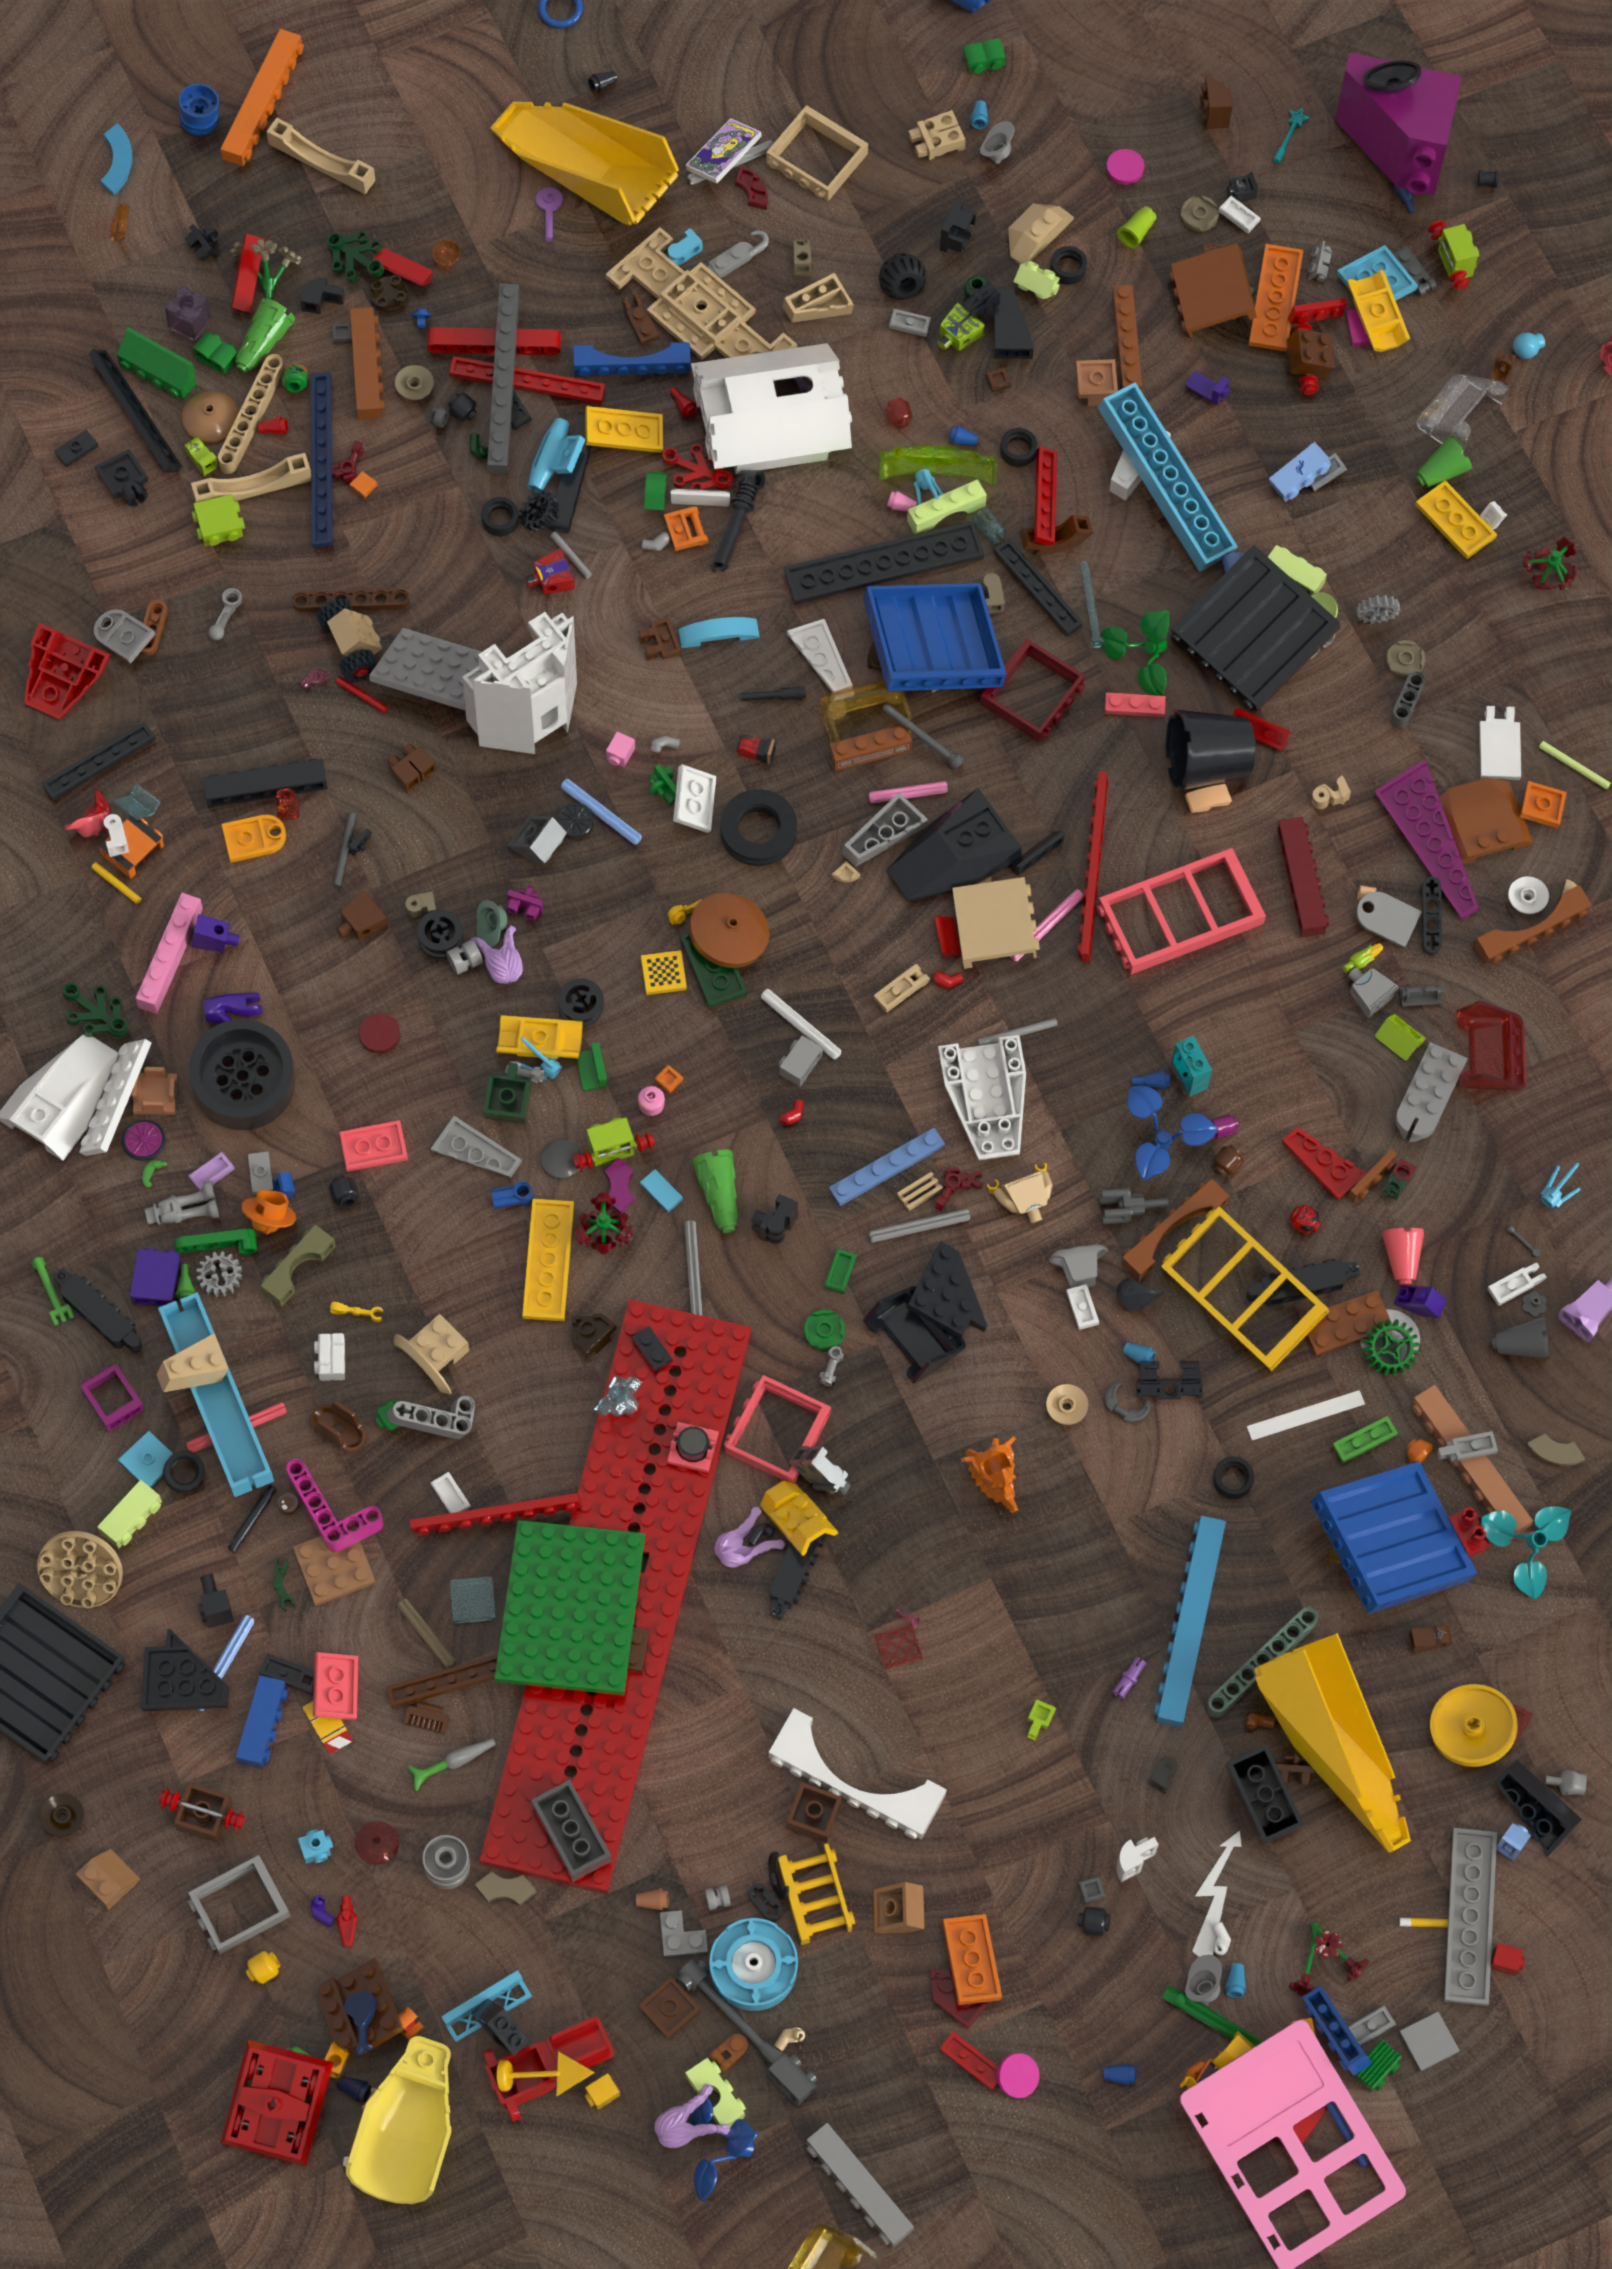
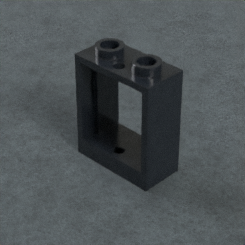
M488 1998L471 2013L497 2046L513 2056L530 2042L529 2038L508 2012Z

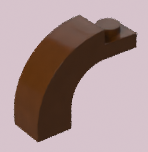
M1072 515L1064 523L1055 527V543L1052 547L1034 542V529L1023 528L1020 531L1024 549L1035 550V554L1039 555L1068 550L1079 545L1093 534L1089 517Z

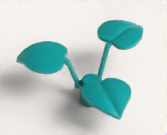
M1552 1506L1539 1510L1534 1517V1524L1539 1530L1529 1534L1513 1533L1516 1529V1521L1506 1511H1495L1481 1518V1526L1486 1531L1485 1537L1493 1545L1505 1547L1510 1544L1511 1537L1526 1539L1527 1546L1533 1549L1527 1563L1518 1564L1513 1571V1581L1516 1587L1531 1599H1537L1541 1595L1547 1580L1545 1566L1541 1562L1532 1563V1559L1539 1552V1548L1544 1547L1548 1541H1558L1565 1536L1571 1515V1510Z

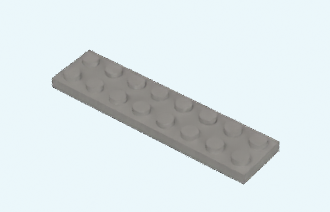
M1453 1828L1444 2002L1481 2006L1489 2005L1497 1832Z

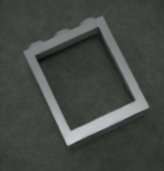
M259 1855L188 1892L191 1899L187 1902L192 1912H198L201 1918L197 1921L202 1931H208L210 1938L207 1940L212 1950L217 1949L219 1954L291 1917ZM256 1870L278 1913L221 1943L200 1899Z

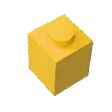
M608 2073L585 2087L587 2094L584 2097L590 2107L595 2106L597 2110L620 2097V2091Z

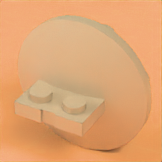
M68 1531L55 1535L43 1546L37 1560V1571L42 1585L54 1598L64 1605L87 1609L103 1605L115 1596L122 1582L123 1569L118 1555L107 1542L90 1533ZM74 1599L80 1600L82 1605H74L72 1602Z

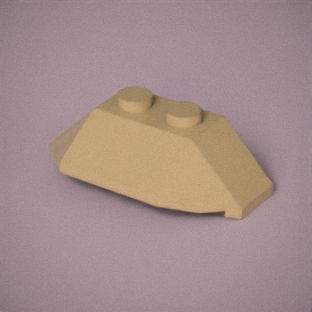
M1033 203L1008 228L1010 258L1018 264L1032 261L1074 220V217L1060 206Z

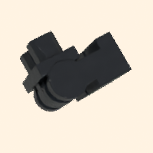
M781 1194L778 1195L775 1201L776 1212L769 1209L767 1214L756 1210L751 1219V1223H753L752 1230L760 1233L761 1240L766 1242L768 1239L772 1244H780L784 1241L786 1229L791 1230L798 1217V1202Z

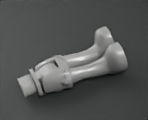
M211 1180L205 1181L202 1190L197 1193L178 1197L173 1195L157 1203V1205L155 1203L153 1207L145 1209L148 1224L180 1223L184 1219L200 1216H209L213 1219L220 1218ZM208 1202L202 1206L182 1210L183 1206Z

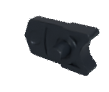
M366 829L358 838L352 837L350 839L351 843L348 846L351 849L349 852L353 856L360 850L364 851L366 849L364 844L370 839L372 832Z

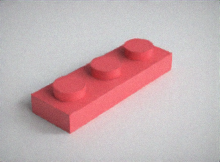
M1106 692L1105 714L1164 718L1166 696Z

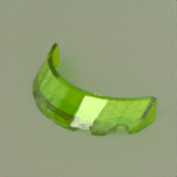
M912 445L911 448H904L899 446L893 447L892 452H879V480L899 475L916 474L922 469H928L930 474L961 476L996 485L998 461L992 455L982 456L979 451L960 450L958 447Z

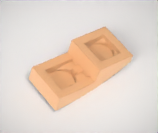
M1226 784L1205 787L1185 795L1191 813L1209 811L1211 807L1226 806L1232 802Z

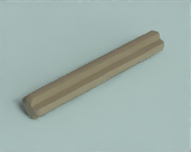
M406 1598L401 1600L397 1604L400 1611L445 1668H452L456 1664L455 1659Z

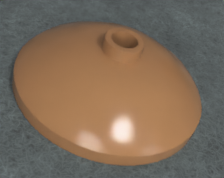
M219 391L201 392L190 398L185 404L181 415L182 425L185 432L192 439L198 437L202 443L206 444L219 443L226 440L238 416L239 408L237 403L225 393Z

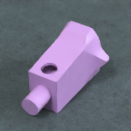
M1612 1278L1606 1285L1598 1280L1575 1302L1563 1307L1558 1314L1560 1321L1586 1342H1591L1598 1330L1599 1324L1612 1310Z

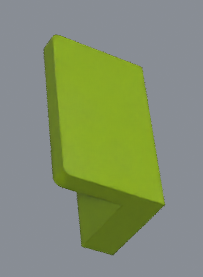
M1396 1014L1389 1016L1375 1034V1038L1405 1061L1426 1040L1424 1036Z

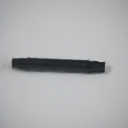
M269 1485L264 1494H261V1497L233 1536L234 1539L228 1547L230 1551L236 1553L240 1544L244 1543L269 1502H271L270 1499L277 1490L274 1486Z

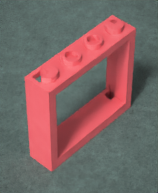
M763 1375L760 1381L757 1380L752 1388L754 1393L751 1399L747 1398L742 1407L744 1412L741 1417L737 1416L733 1424L735 1429L732 1435L728 1434L724 1443V1446H726L725 1454L782 1481L794 1484L800 1475L794 1467L791 1466L789 1472L736 1448L765 1390L818 1414L802 1446L812 1447L816 1444L831 1414V1407Z

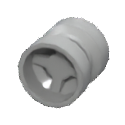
M726 1884L720 1885L717 1889H705L709 1911L715 1910L718 1906H731Z

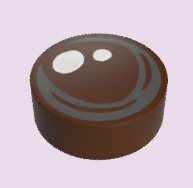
M286 1492L279 1496L277 1505L283 1514L291 1515L298 1510L299 1500L294 1493Z

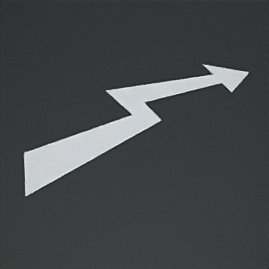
M1240 1831L1220 1845L1225 1846L1226 1849L1195 1895L1214 1896L1192 1951L1198 1957L1208 1954L1213 1955L1214 1944L1217 1938L1213 1926L1220 1923L1227 1886H1214L1233 1847H1242Z

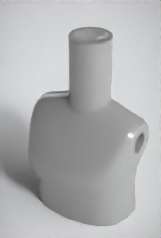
M1564 1770L1560 1777L1547 1775L1545 1777V1784L1559 1786L1562 1795H1585L1587 1774Z

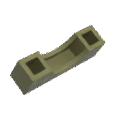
M314 1225L312 1229H307L302 1236L303 1239L298 1244L295 1243L290 1248L287 1257L280 1259L275 1265V1270L270 1275L267 1274L261 1281L262 1293L280 1307L295 1293L294 1285L291 1281L294 1269L300 1263L307 1260L323 1261L336 1247L334 1238L317 1225Z

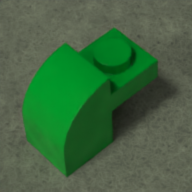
M661 471L647 472L644 509L664 510L667 474Z

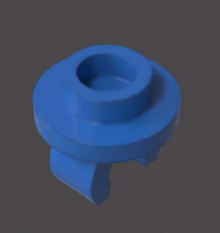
M416 309V312L412 313V317L417 318L418 329H426V319L431 318V313L427 312V309Z

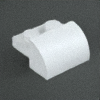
M1146 1837L1138 1841L1136 1847L1131 1839L1124 1844L1116 1865L1117 1875L1121 1882L1140 1873L1143 1861L1156 1854L1159 1844L1155 1837L1151 1839Z

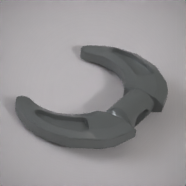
M1122 1382L1112 1384L1105 1394V1404L1110 1412L1114 1410L1115 1413L1123 1417V1420L1127 1422L1141 1421L1147 1416L1150 1410V1401L1148 1399L1141 1409L1128 1412L1125 1408L1117 1405L1116 1391L1122 1386Z

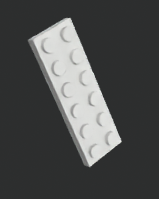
M143 1039L125 1043L120 1048L118 1060L111 1069V1077L104 1086L103 1096L96 1105V1113L89 1122V1130L81 1141L82 1147L79 1153L89 1156L107 1152L151 1046V1042Z

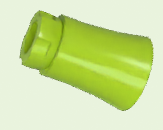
M1147 206L1138 210L1131 219L1117 230L1119 240L1129 248H1138L1143 237L1156 220V213Z

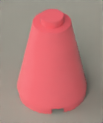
M1404 1228L1384 1230L1382 1236L1395 1281L1399 1282V1285H1412V1281H1415L1417 1276L1424 1229L1411 1228V1230H1404Z

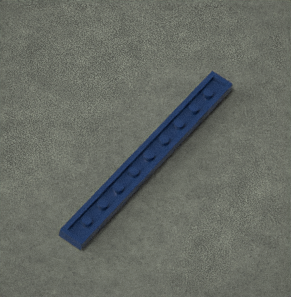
M330 372L311 374L313 548L333 546L332 375Z

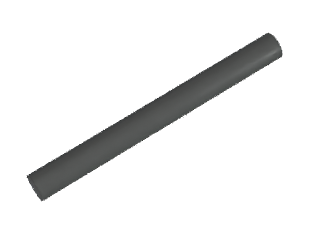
M349 812L333 882V887L335 888L341 887L349 851L348 845L350 844L356 814L353 812Z

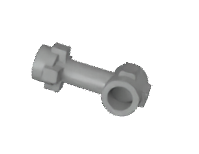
M510 1061V1063L518 1064L517 1075L531 1078L532 1083L543 1081L545 1073L540 1067H534V1070L521 1068L522 1064ZM507 1065L506 1070H505V1073L508 1072V1066H509V1065Z
M838 1346L828 1350L829 1362L826 1371L821 1372L819 1376L821 1378L819 1382L823 1385L831 1386L832 1382H835L836 1376H833L837 1363L842 1361L844 1357L842 1350Z

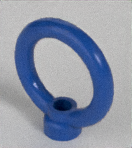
M548 0L539 1L538 11L541 19L547 25L555 28H566L572 26L580 19L583 12L582 0H571L575 2L576 9L574 14L566 20H554L547 14L546 3Z

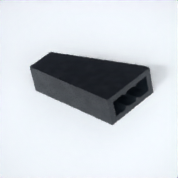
M1006 287L996 288L1001 296L1000 301L993 305L994 359H1033L1034 345L1014 289Z

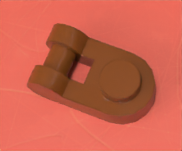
M733 2034L709 2055V2058L712 2061H716L720 2065V2070L725 2073L745 2055L748 2050V2041L741 2034ZM725 2051L731 2056L727 2060L722 2056Z

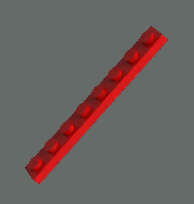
M453 356L449 376L493 384L494 363ZM515 367V389L602 404L605 392V384Z
M578 1493L412 1519L410 1520V1528L417 1535H427L430 1531L437 1530L439 1532H447L455 1527L467 1529L474 1524L490 1525L493 1521L499 1520L510 1522L518 1517L529 1519L537 1514L553 1515L556 1511L562 1510L573 1512L577 1508L582 1507V1502Z

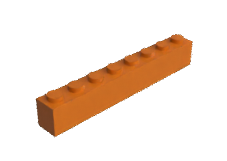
M283 29L279 30L221 147L222 160L244 166L246 160L250 159L252 148L254 145H257L259 134L266 127L267 117L273 113L274 103L276 100H279L282 87L287 84L289 73L296 66L297 56L303 52L304 44H302L301 35Z

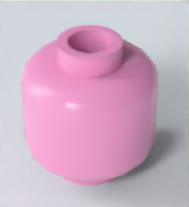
M656 1086L643 1088L638 1095V1106L641 1112L647 1116H655L662 1112L665 1105L663 1092Z

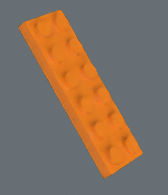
M1271 244L1265 245L1255 304L1257 318L1252 321L1248 346L1287 352L1286 339L1289 337L1291 329L1288 317L1292 307L1295 305L1303 250Z

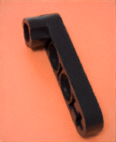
M1431 876L1426 878L1420 886L1422 949L1428 955H1435L1442 946L1441 882L1438 878ZM1427 885H1431L1434 887L1431 894L1430 887H1426ZM1428 901L1436 903L1437 909L1435 911L1427 909L1426 903ZM1434 921L1437 924V929L1429 930L1426 923ZM1437 934V936L1433 937V944L1437 946L1431 950V947L1427 946V944L1431 941V936Z

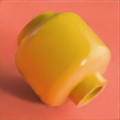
M262 1951L248 1960L246 1973L252 1982L256 1980L258 1983L264 1984L278 1975L280 1963L274 1953Z

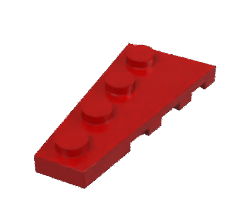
M1298 1127L1282 1139V1144L1337 1201L1350 1192L1368 1173L1355 1167L1351 1161L1338 1156L1334 1150L1321 1145L1320 1141Z

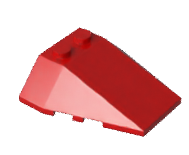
M39 623L31 640L32 650L28 665L29 676L26 682L24 704L61 720L102 675L111 655Z

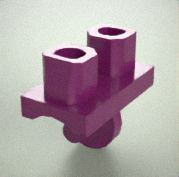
M529 885L527 890L520 888L519 892L509 890L507 893V912L515 915L521 907L526 909L524 917L534 921L538 914L543 913L544 902L538 899L539 894L533 893L534 886Z

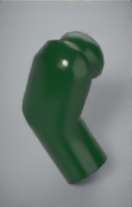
M470 434V452L479 459L486 458L488 448L479 445V434Z

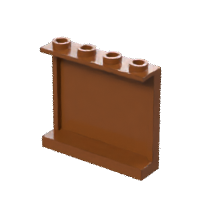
M1238 243L1171 264L1173 271L1170 272V277L1177 287L1174 288V294L1176 299L1180 300V304L1177 307L1180 316L1183 315L1184 321H1181L1184 333L1188 332L1190 338H1193V331L1244 315H1248L1250 320L1257 318L1242 252Z

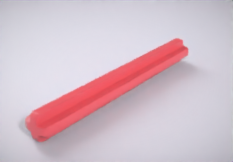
M280 1402L249 1415L252 1426L256 1427L286 1414L287 1410L283 1402ZM209 1433L186 1443L189 1452L193 1453L213 1445Z

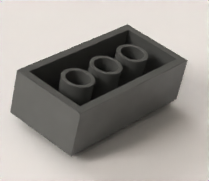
M571 1780L531 1800L532 1808L572 1882L612 1862L611 1854Z

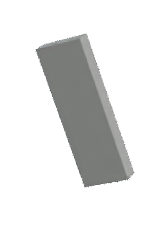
M1382 2006L1348 2027L1362 2046L1394 2027L1396 2023L1386 2007Z

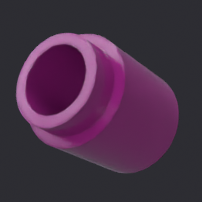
M1231 1114L1210 1120L1217 1127V1132L1214 1136L1216 1139L1235 1134L1236 1129H1238L1237 1119L1235 1116L1232 1117Z

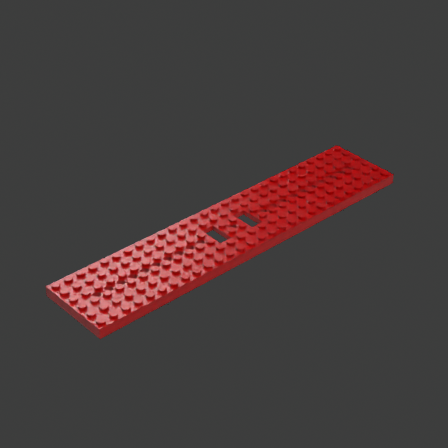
M629 1299L578 1489L582 1507L572 1512L569 1526L629 1532L628 1528L631 1525H638L640 1527L638 1533H645L643 1554L649 1555L645 1573L641 1572L634 1620V1627L650 1630L642 1673L628 1671L625 1695L605 1693L589 1695L586 1691L526 1685L480 1857L481 1865L608 1895L752 1327ZM648 1326L651 1327L673 1359V1362L657 1372L653 1371L632 1341L633 1335ZM677 1349H684L686 1355L680 1358L674 1352ZM672 1368H678L681 1370V1374L673 1377L669 1371ZM672 1387L676 1390V1393L673 1396H667L664 1391L666 1388ZM662 1407H668L671 1413L663 1416L659 1413V1410ZM678 1422L719 1431L709 1473L667 1463L671 1441L673 1440V1434ZM662 1426L666 1429V1432L663 1435H656L654 1429ZM652 1446H658L661 1451L657 1455H652L649 1449ZM651 1465L655 1467L656 1471L648 1475L644 1472V1468ZM647 1485L651 1490L648 1494H641L638 1490L639 1487ZM636 1505H643L646 1510L643 1514H636L633 1509ZM590 1706L593 1712L589 1716H584L581 1713V1708ZM584 1726L588 1732L585 1736H578L575 1733L576 1728ZM573 1747H580L582 1754L574 1757L570 1754V1750ZM569 1767L577 1770V1774L572 1778L567 1777L564 1773ZM568 1780H571L609 1850L612 1861L572 1882L531 1804L532 1799Z

